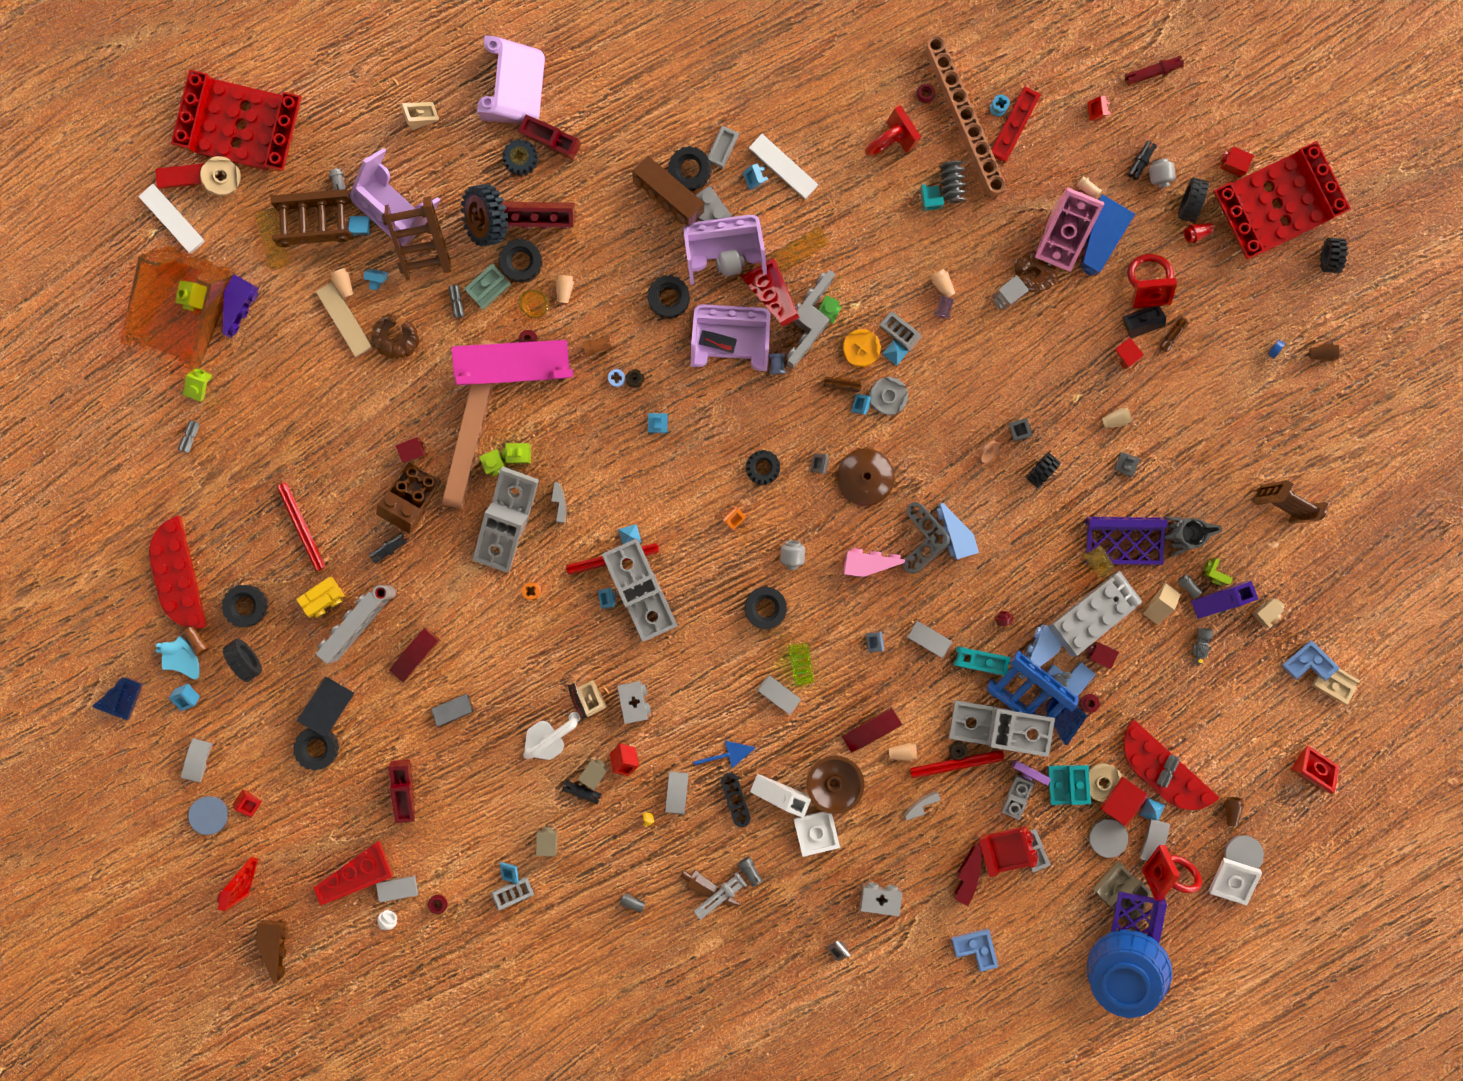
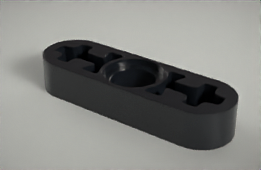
M727 772L721 778L724 794L734 823L738 827H745L750 822V813L737 775L733 772ZM728 776L731 779H735L733 782L734 789L736 787L739 789L731 791L729 794L727 790H731L730 786L724 783ZM734 794H738L741 797V802L738 805H734L730 801L731 796ZM744 805L745 809H741L743 815H747V818H745L744 823H741L740 820L737 821L736 819L739 817L738 810L734 812L733 809H738Z

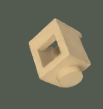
M1268 598L1251 614L1263 628H1271L1273 625L1270 622L1274 623L1281 618V613L1285 611V606L1279 599Z

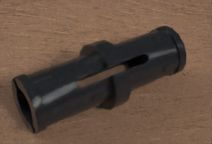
M1146 141L1140 154L1136 155L1135 163L1127 173L1131 178L1134 172H1136L1133 180H1138L1145 166L1149 165V159L1157 148L1155 143L1148 149L1152 142Z
M399 533L390 541L383 542L381 547L369 553L370 558L378 555L372 561L377 564L387 555L394 554L395 550L408 543L406 538L398 542L405 536Z
M568 780L565 781L564 785L568 787L564 786L562 792L577 796L579 800L582 798L598 805L602 793L590 790L585 785L580 786Z

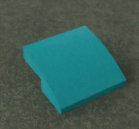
M1089 765L1047 766L1048 777L1051 779L1049 783L1050 805L1091 804Z

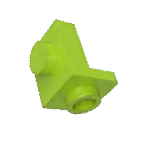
M193 369L186 375L183 395L201 402L205 397L207 382L211 380L212 375L202 369Z
M1217 558L1208 560L1204 566L1205 573L1203 576L1212 579L1211 583L1217 586L1230 585L1233 578L1216 571L1220 560Z

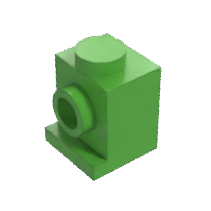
M826 295L819 311L830 319V323L834 324L842 306L839 305V301Z

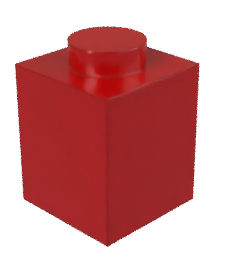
M1233 146L1228 151H1224L1220 159L1222 162L1220 169L1242 177L1247 173L1254 155Z

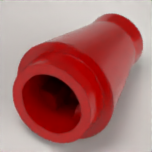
M1211 222L1188 225L1183 232L1184 238L1188 243H1196L1209 234L1214 233V226Z

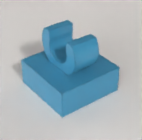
M758 164L751 165L743 172L749 190L756 189L768 180V177H763L761 173L765 170L764 167H759Z
M375 269L366 270L364 272V279L370 280L369 289L376 291L380 289L381 283L388 280V272Z
M648 413V433H667L668 414Z

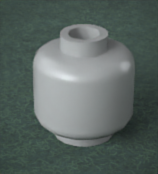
M1168 159L1154 161L1153 165L1149 167L1151 183L1158 185L1159 188L1169 187L1170 182L1176 179L1174 164L1168 161Z
M733 249L721 252L718 258H716L718 272L728 277L740 274L742 266H745L743 255H739L738 251Z
M786 541L780 548V562L787 566V569H798V566L803 565L805 562V547L800 544V541Z

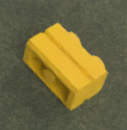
M328 577L296 599L307 617H315L317 619L326 613L325 609L328 607L334 608L342 603L341 599L345 595L332 577Z

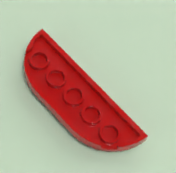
M178 515L165 521L155 531L149 546L150 565L159 602L166 615L184 627L204 628L207 627L182 519Z
M1134 719L1130 721L1123 736L1125 759L1130 768L1165 801L1181 809L1198 810L1210 806L1220 798L1181 762H1179L1175 772H1172L1173 776L1168 787L1165 788L1158 785L1157 780L1162 770H1165V763L1169 755L1173 754Z

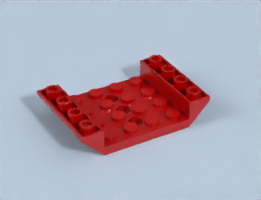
M189 69L171 144L195 154L211 158L220 156L228 158L232 163L270 172L284 171L302 96L283 91L282 95L225 82L213 79L207 73ZM249 102L251 104L250 109L242 111V105ZM246 121V127L239 130L237 128L238 122ZM241 139V146L233 148V141Z
M1318 141L1213 191L1247 260L1351 210ZM1267 182L1272 185L1271 192L1264 190V183ZM1275 199L1280 202L1279 209H1275L1272 206V200ZM1282 216L1288 218V226L1281 224L1280 218Z

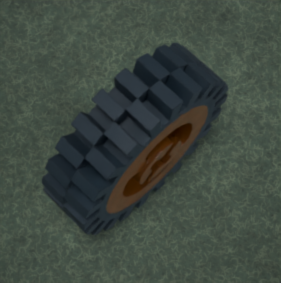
M491 184L468 187L462 196L464 201H461V205L464 207L461 209V213L464 214L462 222H466L464 229H468V237L471 236V241L480 247L501 243L502 239L506 237L504 234L507 233L505 226H508V222L505 221V218H508V213H504V210L507 208L506 205H502L503 197H499L500 192L496 191V188L491 186Z

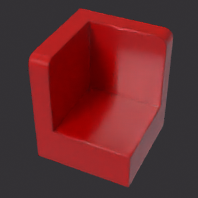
M1131 337L1115 349L1123 360L1120 364L1124 370L1144 356Z
M619 743L609 754L612 773L629 776L639 767L637 752L634 746Z

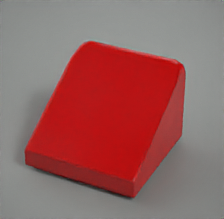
M243 789L234 801L233 807L235 811L252 818L262 801Z

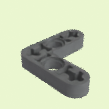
M912 502L907 507V514L927 538L903 563V568L906 572L916 574L948 546L950 536L922 503ZM914 507L920 508L918 512L922 516H924L923 518H921L917 514H913L915 512V510L913 509ZM927 520H931L933 527L927 531L924 528V523ZM934 532H936L939 536H944L942 538L943 543H937L939 539L936 535L933 534ZM925 547L931 549V555L927 558L922 555V550ZM910 561H912V562L917 561V562L915 563V567H916L915 569H914V568H910V566H911Z

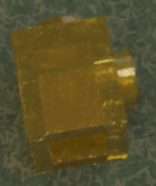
M1101 546L1083 555L1092 572L1098 578L1110 575L1112 573L1111 570L1115 569L1106 551Z

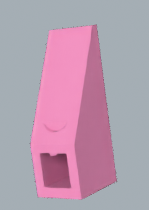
M851 548V552H846L843 574L865 577L905 563V560L900 559L901 555L889 554V557L881 556L882 552L870 551V554H863L862 549Z

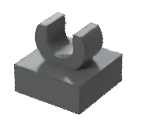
M1120 452L1114 470L1133 477L1140 459Z

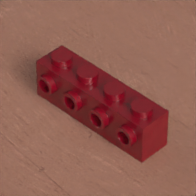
M502 202V205H506L507 208L504 210V213H508V218H505L508 226H505V228L540 227L542 229L559 227L560 229L573 228L575 224V203Z

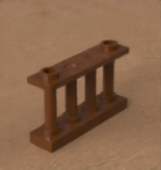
M347 189L271 196V204L279 211L280 235H272V240L277 246L286 248L297 244L331 241L343 243L348 240H354L351 231L345 229L344 206L352 204L350 193ZM335 205L337 206V230L326 231L325 208ZM310 207H317L318 231L307 232L306 209ZM289 209H298L299 233L288 234L287 211Z
M431 196L423 197V206H420L418 209L393 214L389 204L385 205V211L382 213L383 223L388 225L400 261L398 263L399 271L401 274H404L406 281L410 280V270L438 265V267L442 266L443 273L451 272V260ZM419 216L426 217L428 221L426 225L401 230L396 229L394 222ZM427 232L432 234L433 239L429 242L402 247L400 241L402 237ZM429 249L437 250L438 255L435 258L410 263L407 262L405 254Z
M1288 480L1260 485L1252 500L1257 505L1271 503L1292 515L1288 521L1291 524L1322 520L1327 513L1326 508L1328 506L1326 502L1312 504L1292 493L1293 490L1291 488L1294 484Z

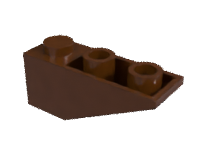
M262 920L257 924L256 945L273 984H276L285 974V966L282 965L287 951L286 947H284V940L287 938L288 928L286 927V921Z

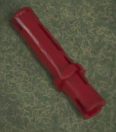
M1181 55L1166 61L1164 59L1160 60L1157 64L1126 73L1125 81H1128L1127 85L1129 86L1161 74L1163 76L1167 75L1170 71L1183 68L1184 61Z

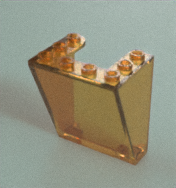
M165 246L139 256L120 343L131 346L132 341L140 343V347L148 345L179 357L178 361L184 362L183 367L190 370L201 366L224 308V290L233 274L236 275V273L231 272L227 267L215 266L209 260L194 258L195 256L191 253H181L172 246ZM180 281L194 282L207 287L202 309H194V312L182 309L183 305L175 303Z

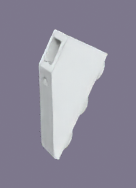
M757 774L750 790L751 793L802 818H804L811 801L808 794Z

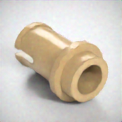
M1083 176L1076 185L1079 187L1078 190H1083L1092 198H1096L1102 191L1089 181V177L1085 178Z

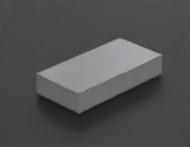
M723 125L721 126L708 155L711 164L724 169L739 137L738 132Z
M415 875L376 883L379 902L418 895Z

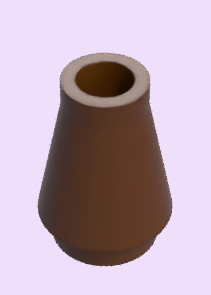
M1329 343L1309 348V358L1334 362V360L1339 359V345Z
M1227 797V801L1224 802L1227 825L1237 827L1239 826V820L1244 808L1243 799Z

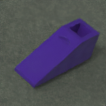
M234 274L224 290L223 334L230 338L238 332L239 324L247 316L248 308L251 302H254L258 297L259 290L256 286Z
M1243 581L1191 600L1197 619L1258 600V596L1252 581Z

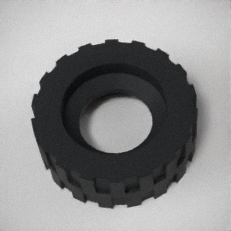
M692 146L681 147L670 157L668 173L688 190L700 189L710 179V173L712 172L711 162L708 156L699 148ZM687 159H693L699 165V172L693 178H687L681 173V165Z
M1195 177L1191 178L1181 201L1178 213L1179 219L1193 223L1197 220L1207 195L1208 181Z
M514 239V241L507 242L508 244L502 247L503 249L499 254V266L506 277L516 283L530 282V280L535 279L542 267V256L538 248L532 242L525 239ZM517 252H525L530 258V264L524 270H517L512 266L511 259Z
M663 275L660 278L658 277L651 283L648 289L647 298L650 308L661 318H677L688 308L690 302L689 289L685 282L677 276ZM673 288L678 293V300L673 306H665L660 302L659 295L663 289Z
M238 585L231 588L224 595V599H222L223 605L221 607L224 617L234 626L250 627L258 624L266 616L268 601L264 596V592H261L258 587L253 585ZM243 596L251 598L254 602V609L249 615H241L236 610V602Z
M771 587L755 589L749 594L745 602L747 619L751 624L760 629L776 627L784 620L787 613L785 598L778 590ZM767 598L774 602L775 612L772 616L761 617L757 613L756 605L761 599Z
M236 638L223 647L222 652L227 664L241 680L249 682L262 673L259 659L243 640Z
M311 729L301 732L293 746L296 761L308 770H319L329 766L335 761L339 750L338 739H336L334 733L329 732L325 738ZM313 739H320L326 747L324 755L319 758L311 757L307 752V745Z

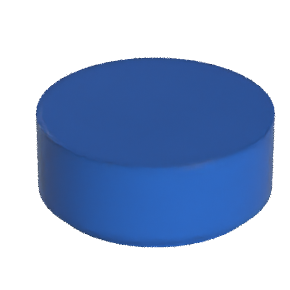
M1280 339L1277 340L1268 352V356L1275 359L1285 343Z

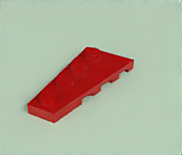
M772 259L766 262L767 274L763 275L761 265L742 275L741 278L782 326H785L800 318L779 266L776 260Z
M380 840L313 888L320 906L393 877Z
M251 857L226 887L219 892L217 910L227 911L249 896L258 858Z

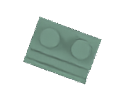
M492 263L464 289L485 310L512 284Z

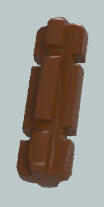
M1179 318L1175 323L1176 325L1173 326L1165 337L1166 340L1162 341L1159 347L1163 351L1168 352L1172 348V344L1177 341L1183 330L1187 327L1189 322L1185 318Z
M825 377L824 387L860 392L861 382Z

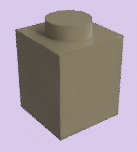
M598 758L596 760L591 759L578 780L592 790H595L608 770L605 767L606 763Z
M542 827V830L537 831L536 856H556L558 853V830H553V827Z

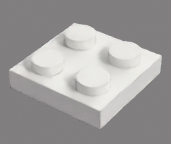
M821 811L805 815L804 818H793L803 857L840 848L832 814Z
M1223 858L1209 888V892L1212 895L1247 905L1262 872L1260 869Z

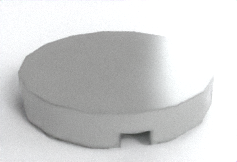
M882 378L871 388L870 402L873 408L880 414H897L907 404V389L904 383L897 378Z
M1102 819L1097 821L1090 830L1089 843L1098 855L1106 858L1116 857L1126 849L1128 833L1120 822L1113 819Z
M1235 836L1225 846V859L1257 869L1263 863V848L1251 836Z

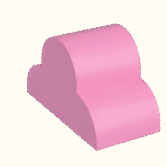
M1067 187L1063 195L1058 198L1050 214L1035 258L1071 272L1104 206V202Z

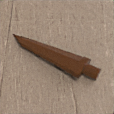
M684 870L680 876L688 881L686 885L688 889H692L709 898L720 889L697 870H694L693 874ZM730 897L722 902L727 906L740 905Z

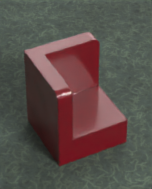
M418 437L395 445L403 463L416 458L422 459L427 457L422 441Z

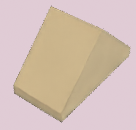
M433 102L402 103L400 105L411 130L439 120Z
M1164 583L1142 614L1156 625H1159L1175 610L1181 594Z
M594 680L576 688L587 717L607 707Z

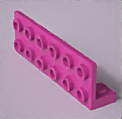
M566 340L453 346L451 348L454 386L567 379L573 377V369L569 370Z

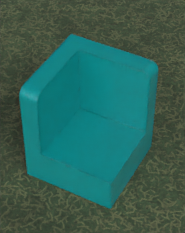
M926 184L921 185L920 194L923 211L942 209L944 199L940 196L939 186L926 187Z

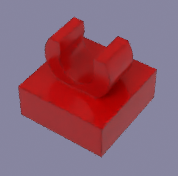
M1099 96L1087 102L1090 121H1096L1111 114L1110 111L1108 112L1107 105L1110 102L1107 101L1106 96Z

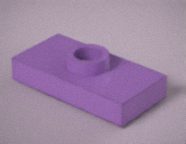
M1013 760L1010 765L1023 772L1022 777L1030 781L1036 779L1047 786L1051 781L1046 775L1017 760Z

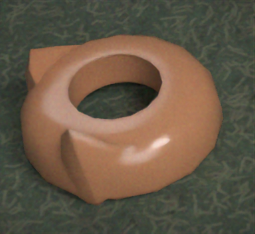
M996 441L986 443L980 450L979 459L985 464L993 459L998 450H1000L999 443Z

